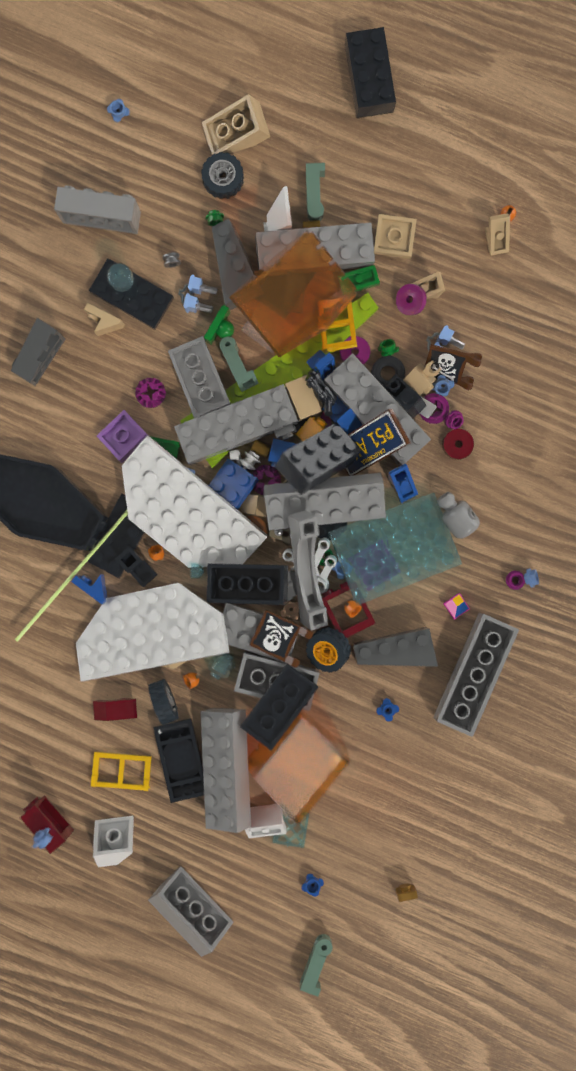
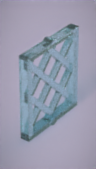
M283 808V811L291 813L286 818L283 815L284 822L289 826L286 829V833L291 830L294 836L289 839L286 834L274 835L273 843L304 848L309 812ZM295 814H303L304 817L299 820ZM293 816L297 822L290 825L288 819ZM306 819L304 827L301 822ZM299 824L302 830L296 833L293 828ZM304 832L303 840H301L299 835ZM284 836L287 841H279L278 838ZM297 838L300 843L296 844L292 843L291 841Z

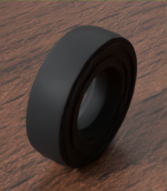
M383 356L372 366L371 374L382 386L389 381L381 376V370L385 366L392 367L399 378L405 379V367L396 357Z

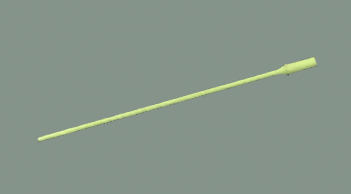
M127 510L15 638L17 642L128 515Z

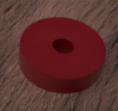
M454 429L444 437L443 450L451 459H464L472 453L474 439L468 431ZM456 441L461 442L460 448L455 446Z

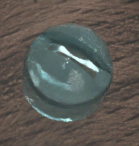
M191 563L190 578H200L204 573L203 567L197 563Z

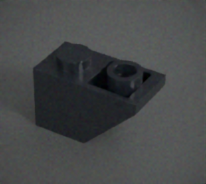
M396 374L383 386L412 419L426 407L422 397Z

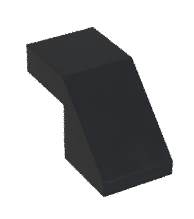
M130 546L115 559L142 587H145L158 575L148 562Z

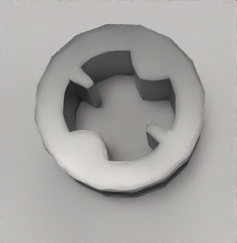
M172 252L163 255L164 267L173 268L181 264V261L178 260L180 257L179 253Z

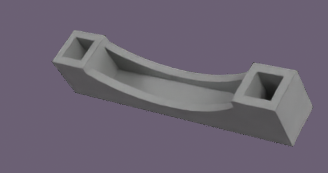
M305 510L288 516L300 622L309 630H314L327 626L328 620L315 568L316 536L319 535L317 516Z

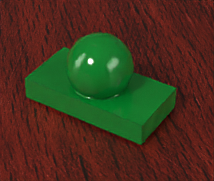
M221 306L204 335L206 343L212 345L217 335L223 339L227 336L232 337L234 334L233 324L226 320L230 314V309L227 306Z

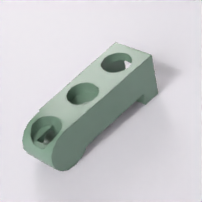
M306 163L307 217L310 221H321L324 215V206L320 200V177H325V163Z
M228 336L224 337L220 341V349L241 392L259 384L253 370L246 371L238 355L239 348L235 339Z
M326 934L317 936L300 980V990L317 997L321 991L318 979L326 956L333 949L331 938Z

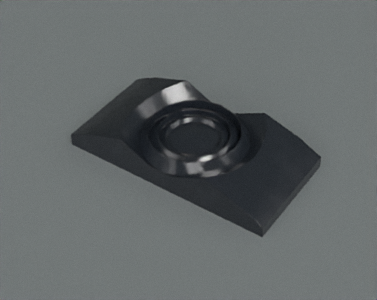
M189 718L153 727L170 802L174 803L204 796L203 763L192 719Z

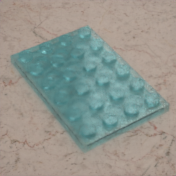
M435 493L386 510V518L361 520L328 532L351 594L357 605L462 564L450 531L443 522V513L437 503Z

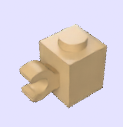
M433 360L425 367L420 363L403 381L419 395L423 393L427 395L434 388L432 385L436 380L434 376L440 373L441 368L433 371L431 369V365L434 363Z

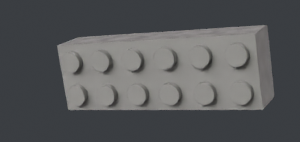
M371 223L256 232L255 235L259 277L365 268L372 266L375 262Z
M354 354L350 355L324 379L329 389L334 391L348 409L351 408L362 426L388 409H393L411 442L409 445L389 455L399 467L410 460L431 440Z
M283 384L176 425L174 428L187 462L192 465L273 434L274 430L289 424L296 425L298 420Z
M381 473L329 478L301 496L289 482L264 485L269 530L290 528L288 515L305 510L317 516L318 525L386 518L384 482Z
M478 613L433 716L437 722L473 737L519 629L483 613Z
M211 708L201 711L206 829L238 833L251 827L247 732L240 728V725L246 719V709Z

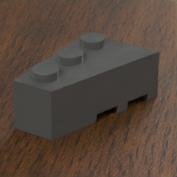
M37 318L18 357L12 364L11 371L36 386L66 339L56 329Z

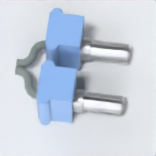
M192 274L189 284H186L182 290L179 289L178 293L181 296L186 313H196L197 310L212 313L213 306L199 303L198 298L190 296L189 293L186 294L184 300L182 292L187 287L191 295L194 293L201 295V292L217 293L216 287L203 284L202 278L195 277Z
M447 325L443 327L440 333L436 332L426 339L428 351L431 344L429 339H433L436 335H439L436 340L437 343L434 344L440 346L439 343L445 346L449 343L462 350L465 343L452 337L455 331L449 329Z

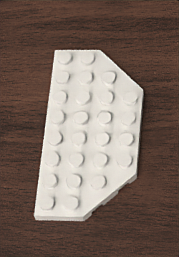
M148 435L122 465L128 519L188 568L207 567L208 563L243 564L268 536Z
M180 583L106 598L105 604L101 605L76 642L80 680L83 682L230 653L223 613Z

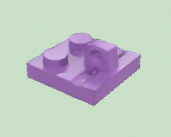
M123 410L97 437L123 463L148 434Z

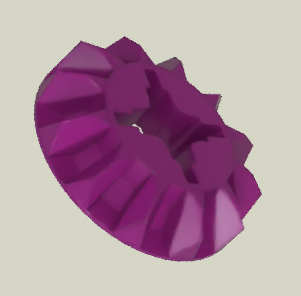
M146 377V379L139 381L135 388L137 401L146 408L159 406L166 396L164 385L156 378ZM148 385L152 390H156L152 394V400L149 395H145V392L148 391Z
M436 393L426 395L424 399L433 404L436 401L437 409L440 411H436L429 418L421 415L422 420L429 424H438L444 421L449 414L448 401L445 397Z
M270 465L259 466L252 473L259 481L263 479V472H265L268 478H274L268 482V485L281 483L279 472ZM257 482L253 488L254 491L264 495L265 484Z

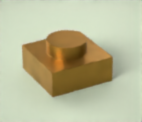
M405 883L395 888L399 902L418 899L414 884Z

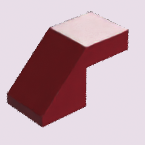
M136 698L93 701L94 720L113 721L137 718Z

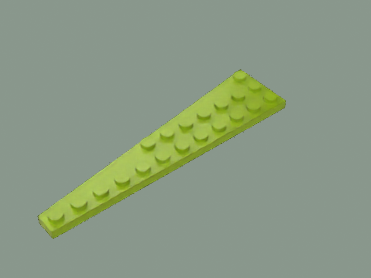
M366 293L352 303L355 331L379 309L369 293ZM347 307L325 321V323L349 319ZM320 325L255 369L253 372L259 384L241 392L237 382L227 388L225 391L230 404L283 384L285 385L305 375L309 376L308 372L311 368L307 364V360L319 350L322 351ZM350 325L326 329L327 344L344 342L351 336ZM191 413L180 421L181 424L194 419L193 414ZM230 450L206 459L212 469L229 454Z

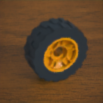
M330 627L316 631L306 644L307 657L311 661L310 663L323 672L332 673L333 671H338L348 661L351 654V646L348 643V639L345 638L342 632L340 633L337 629Z

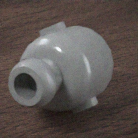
M446 492L438 498L437 503L439 507L445 510L442 515L444 526L456 538L463 539L479 527L480 520L466 501L456 502L451 492Z

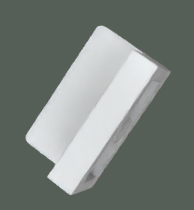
M281 803L250 807L251 827L245 829L248 838L286 834Z

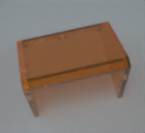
M306 231L229 297L278 357L328 329L356 296V293L353 292L356 290V287L347 277L343 281L341 280L345 273L337 262L329 264L333 257L326 248L322 246L317 249L316 246L321 242L313 231L310 233Z
M302 710L272 751L261 743L257 745L258 749L255 748L248 756V770L255 781L288 817L299 826L348 765L350 758L346 745Z

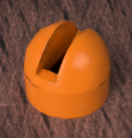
M511 205L503 207L500 215L506 214L508 210H511L509 215L511 222L516 216V209Z
M153 545L148 549L152 560L157 561L164 558L165 553L161 545Z
M350 600L348 605H344V610L349 617L353 618L361 611L362 607L358 602Z
M190 672L183 676V680L189 689L199 684L200 678L196 679L195 677L198 675L197 673Z

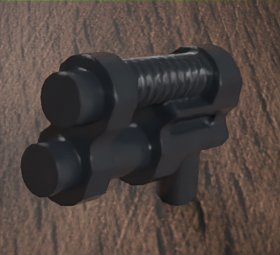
M312 369L308 372L309 376L305 378L307 381L306 385L308 388L313 389L316 393L315 397L323 403L324 414L331 416L332 406L336 404L337 395L325 384L319 371Z

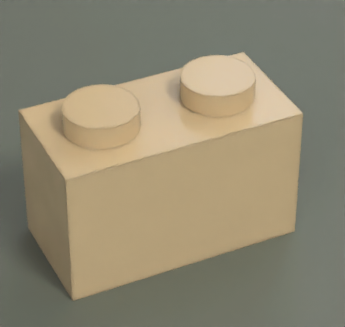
M307 375L284 385L298 422L319 414L323 407L322 402L318 401L315 397L313 389L308 388L306 385L307 381L305 378Z

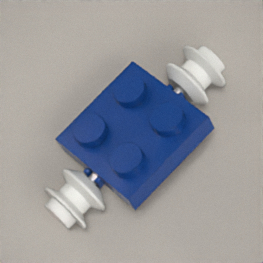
M251 450L249 453L245 451V459L240 458L241 467L227 458L208 485L237 510L259 481L257 477L248 472V469L256 470L254 467L255 463H261L258 460L259 456Z

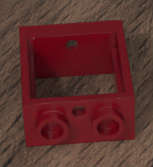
M347 580L339 585V589L333 591L331 588L322 593L323 604L334 628L340 633L342 632L345 638L376 624L355 581L350 582V580ZM353 589L366 618L341 630L327 601Z
M45 795L40 800L36 797L23 809L25 813L20 817L34 835L39 830L50 829L48 833L52 836V839L44 847L49 854L60 847L74 831Z

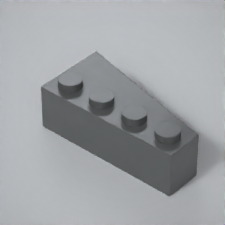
M227 219L213 226L212 233L224 303L230 310H233L264 294V291L232 222Z
M427 627L352 643L358 665L438 667L430 629Z

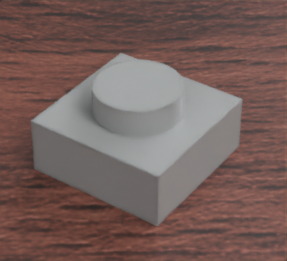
M294 424L274 430L276 438H282L283 440L292 438L293 433L297 432Z

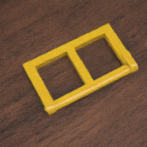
M351 296L319 300L317 307L319 311L322 351L329 353L357 347ZM347 304L349 319L325 323L323 308ZM350 325V341L327 344L326 329Z
M94 752L91 787L149 791L152 756ZM100 758L120 759L118 783L98 781ZM125 760L145 761L143 785L123 783Z

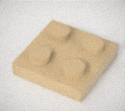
M379 214L374 254L411 259L417 219Z

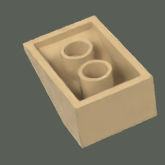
M249 94L202 122L211 154L237 152L253 147L271 137L260 102Z

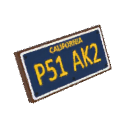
M392 408L348 434L362 451L354 463L345 468L349 476L357 475L411 443Z

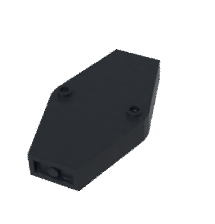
M0 454V521L13 534L19 537L85 551L94 549L98 544L99 539L97 538L100 532H104L108 525V522H106L108 517L62 470L52 465Z

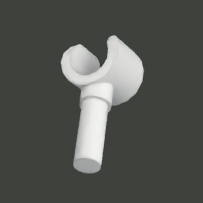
M237 449L230 450V460H237V465L241 467L240 451Z

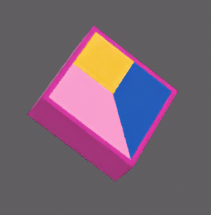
M457 593L443 603L454 620L470 610L460 593Z

